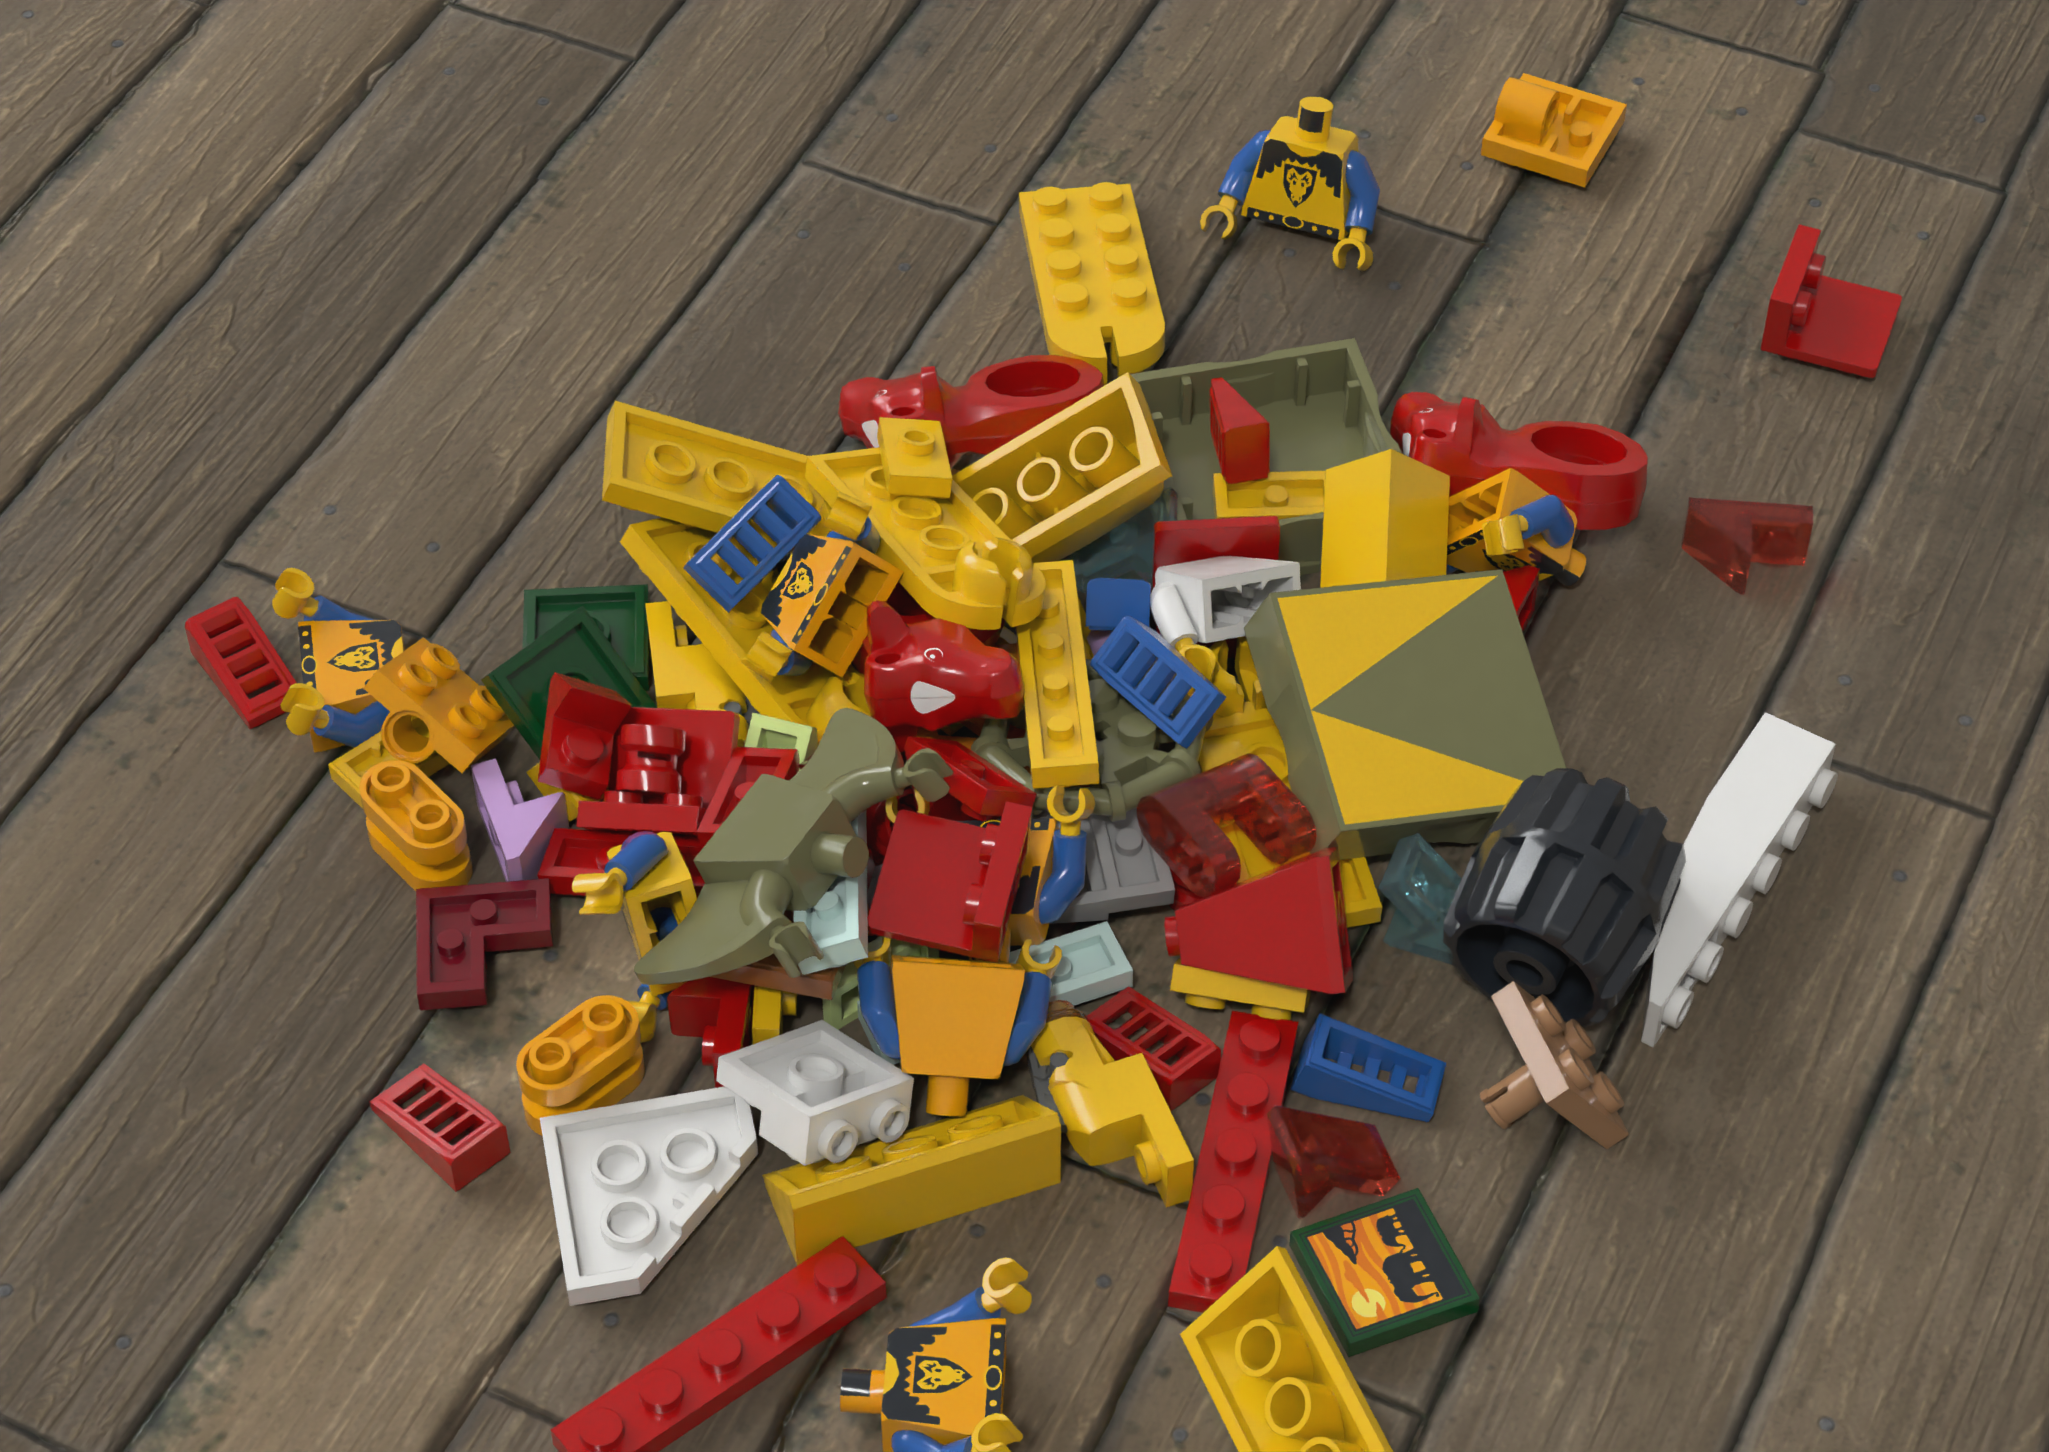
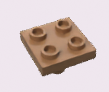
M1514 981L1493 994L1491 997L1526 1063L1491 1088H1486L1480 1092L1481 1100L1485 1104L1490 1102L1485 1105V1108L1493 1120L1501 1128L1506 1129L1512 1125V1122L1545 1101L1547 1105L1605 1149H1609L1627 1137L1629 1133L1617 1110L1624 1106L1623 1099L1611 1080L1603 1072L1597 1073L1589 1057L1596 1053V1049L1583 1027L1575 1019H1571L1567 1023L1564 1022L1556 1007L1545 995L1542 994L1535 999Z

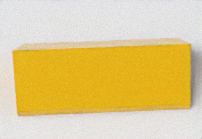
M1393 449L1326 469L1320 588L1446 575L1450 476Z
M1020 1095L968 1111L966 1116H952L906 1130L893 1142L886 1143L877 1139L858 1145L849 1157L839 1163H833L825 1158L821 1162L811 1163L806 1166L799 1163L762 1176L798 1266L841 1236L855 1248L1059 1184L1061 1182V1124L1057 1112L1024 1095Z
M1276 1246L1180 1333L1238 1452H1393L1286 1248Z

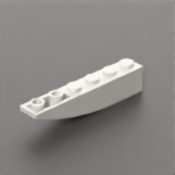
M1765 712L1708 795L1685 840L1686 863L1680 876L1681 882L1659 940L1654 948L1647 983L1641 1042L1654 1047L1668 1025L1676 1029L1681 1025L1693 1001L1694 992L1691 991L1698 979L1707 983L1712 978L1723 955L1724 947L1721 946L1727 935L1737 938L1741 934L1753 908V902L1750 900L1756 891L1766 894L1773 885L1781 867L1782 859L1779 856L1784 848L1794 851L1800 844L1810 821L1808 812L1814 805L1823 808L1827 803L1838 777V773L1830 770L1835 743Z

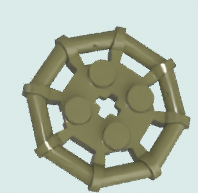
M1086 659L1095 738L1104 739L1100 742L1096 740L1099 784H1090V787L1072 786L1065 788L1063 806L1067 812L1075 813L1079 806L1080 788H1087L1095 799V807L1092 814L1109 816L1111 822L1126 819V812L1175 788L1188 789L1199 779L1201 774L1198 764L1204 735L1212 726L1213 715L1186 749L1174 741L1107 683L1090 666L1091 659ZM1154 661V663L1151 665V667L1148 669V671L1145 673V675L1142 677L1138 684H1140V682L1143 680V678L1146 676V674L1149 672V670L1152 668L1156 661ZM1170 680V682L1167 684V686L1164 688V690H1163V691L1161 692V694L1158 696V698L1156 699V701L1159 699V697L1162 695V693L1166 690V688L1169 686V684L1172 682V680ZM1188 694L1185 695L1173 711L1172 717L1175 718L1189 700L1190 696ZM1023 705L1019 715L1014 718H985L980 737L974 741L971 750L1035 792L1037 795L1032 806V814L1038 815L1043 810H1048V794L1054 787L1036 789L1032 787L1031 774L1023 768L1025 766L1030 767L1027 730L1024 738L1007 739L1010 724L1016 728L1026 730ZM1176 742L1175 749H1172L1169 753L1159 751L1160 743Z

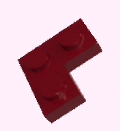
M549 878L416 889L417 999L420 1010L487 1005L486 952L553 946L552 902Z

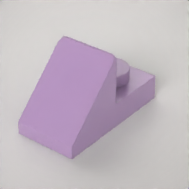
M496 758L471 765L477 806L505 881L538 879L537 874L554 828L570 829L565 794L558 792L524 802L517 781L505 783Z

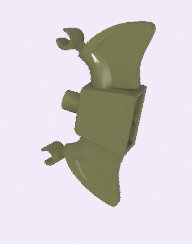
M843 708L836 711L831 717L822 739L808 763L791 780H785L769 774H761L693 861L705 884L691 911L684 920L636 963L634 972L639 981L645 985H656L701 979L749 965L773 953L789 977L795 978L800 976L801 973L797 965L801 961L812 956H816L821 960L824 954L805 923L800 921L792 923L784 913L785 911H806L814 907L838 876L855 878L864 872L869 859V850L867 843L862 838L856 836L850 823L871 806L902 795L904 788L913 785L927 802L939 800L949 792L950 787L943 778L952 775L953 770L937 752L930 748L917 751L904 765L901 753L892 735L884 725L854 709Z

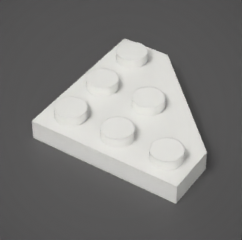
M724 1086L540 1118L569 1305L574 1306L641 1294L758 1155L750 1105L743 1098Z

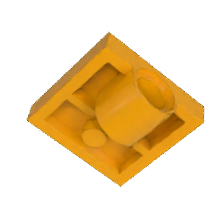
M1523 73L1520 79L1509 77L1498 98L1494 121L1482 139L1481 155L1508 165L1556 178L1563 182L1586 187L1625 121L1627 104Z
M424 637L379 668L363 687L390 711L382 724L381 737L385 748L394 758L412 764L424 761L436 751L459 772L463 773L504 740L515 727L486 686L478 685L460 669L457 658L449 650L441 645L430 643ZM411 715L420 718L427 725L429 738L418 734L413 728Z

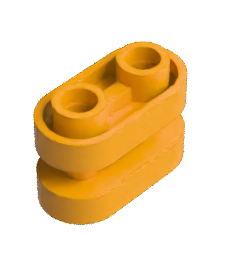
M402 760L384 761L366 771L360 781L359 791L363 810L366 814L369 841L373 850L415 891L420 888L467 885L472 877L473 868L470 850L466 843L467 832L461 809L417 766L410 762Z
M612 995L590 998L533 1038L521 1049L516 1061L517 1073L522 1091L525 1120L535 1133L543 1136L540 1123L541 1117L612 1106L640 1085L644 1077L645 1066L643 1050L640 1044L639 1018L636 1009L631 1003L623 998Z

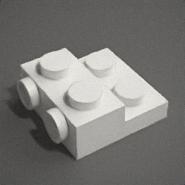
M820 1020L720 1056L718 1058L716 1081L743 1098L749 1105L761 1110L759 1135L787 1153L791 1159L806 1166L811 1163L821 1162L825 1158L833 1163H839L849 1157L857 1145L872 1142L877 1138L886 1143L898 1139L909 1123L914 1078L907 1073H903L901 1069L824 1020Z

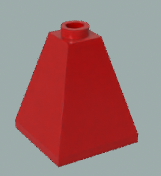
M1339 847L1324 848L1185 904L1175 911V916L1165 917L1164 927L1169 957L1180 956L1181 965L1328 994L1345 993L1354 979Z

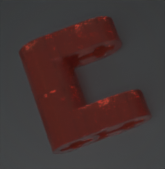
M1251 753L1244 754L1146 795L1140 799L1137 805L1138 824L1147 842L1188 889L1195 895L1203 898L1236 885L1240 879V858L1235 846L1220 829L1235 822L1264 856L1277 864L1288 862L1310 852L1316 843L1315 824L1305 805L1261 758Z

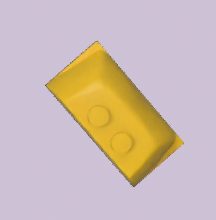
M1128 372L952 475V479L1013 542L1020 544L1028 551L1033 563L1059 561L1118 527L1153 504L1160 497L1164 489V481L1172 477L1156 431L1151 410L1142 388Z

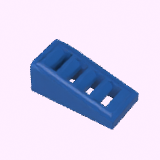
M776 475L686 563L683 569L729 613L795 549L797 543L804 535L810 534L821 521V515L782 476ZM751 520L778 544L775 548L749 524ZM733 537L760 562L757 566L730 542ZM716 554L743 579L738 585L712 560Z
M1095 578L1089 580L1087 584L1085 626L1091 630H1114L1124 617L1131 616L1149 627L1151 618L1150 583L1135 579Z
M1126 616L1119 622L1090 662V666L1107 683L1174 741L1186 749L1226 698L1216 686L1160 634L1131 616ZM1158 658V660L1155 662V664L1152 666V668L1149 670V672L1146 674V676L1143 678L1140 684H1138L1142 677L1145 675V673L1148 671V669L1151 667V665L1154 663V661ZM1175 674H1177V675L1175 676V678L1172 680V682L1169 684V686L1166 688V690L1162 693V695H1161V696L1159 697V699L1156 701V699H1157L1158 696L1161 694V692L1164 690V688L1167 686V684L1170 682V680L1174 677ZM1193 687L1196 691L1175 718L1172 717L1173 711Z
M1319 1014L1304 1041L1290 1090L1319 1100L1429 1122L1434 1113L1446 1062ZM1324 1058L1333 1059V1060H1335V1062H1332V1061L1327 1060V1059H1324ZM1351 1064L1363 1066L1361 1073L1350 1069ZM1379 1070L1390 1072L1387 1083L1377 1079ZM1406 1075L1418 1078L1414 1093L1402 1089Z

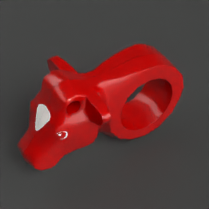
M1029 355L1005 360L984 367L973 374L964 386L956 387L940 378L935 366L921 367V372L902 378L883 380L875 377H864L848 382L841 389L838 415L844 434L864 442L867 449L879 447L877 439L879 417L940 421L949 465L952 470L963 456L971 454L986 456L1104 386L1103 374L1093 365L1081 359L1059 355Z
M1427 392L1403 394L1397 400L1391 417L1390 435L1399 445L1401 453L1450 476L1449 497L1509 468H1513L1550 495L1558 496L1566 507L1575 512L1577 518L1576 529L1607 530L1622 527L1638 517L1647 485L1648 456L1639 443L1621 432L1598 424L1574 421H1542L1525 424L1516 430L1503 429L1485 406L1480 404L1478 399L1463 397L1460 404L1443 401L1435 394Z
M897 582L886 602L873 601L867 607L868 634L852 662L855 668L861 674H864V695L871 717L884 725L890 732L900 753L905 751L904 747L908 736H917L918 727L934 731L973 718L1008 719L1018 716L1024 705V682L1020 663L1009 652L995 647L1006 622L1005 619L1002 617L1000 629L994 630L969 629L964 625L937 619L927 613L907 590Z

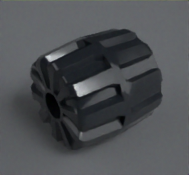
M1556 768L1547 772L1545 776L1532 775L1524 780L1514 791L1477 845L1444 920L1443 943L1451 950L1454 968L1463 979L1469 981L1493 1003L1494 1001L1491 996L1514 981L1535 999L1542 994L1545 995L1553 1003L1566 1023L1571 1019H1575L1582 1027L1586 1028L1601 1022L1606 1018L1610 1010L1618 1005L1653 952L1681 882L1680 876L1686 863L1684 844L1667 840L1662 832L1668 818L1656 806L1643 809L1638 808L1630 802L1629 789L1624 784L1608 777L1599 779L1595 785L1587 783L1583 773L1578 770Z

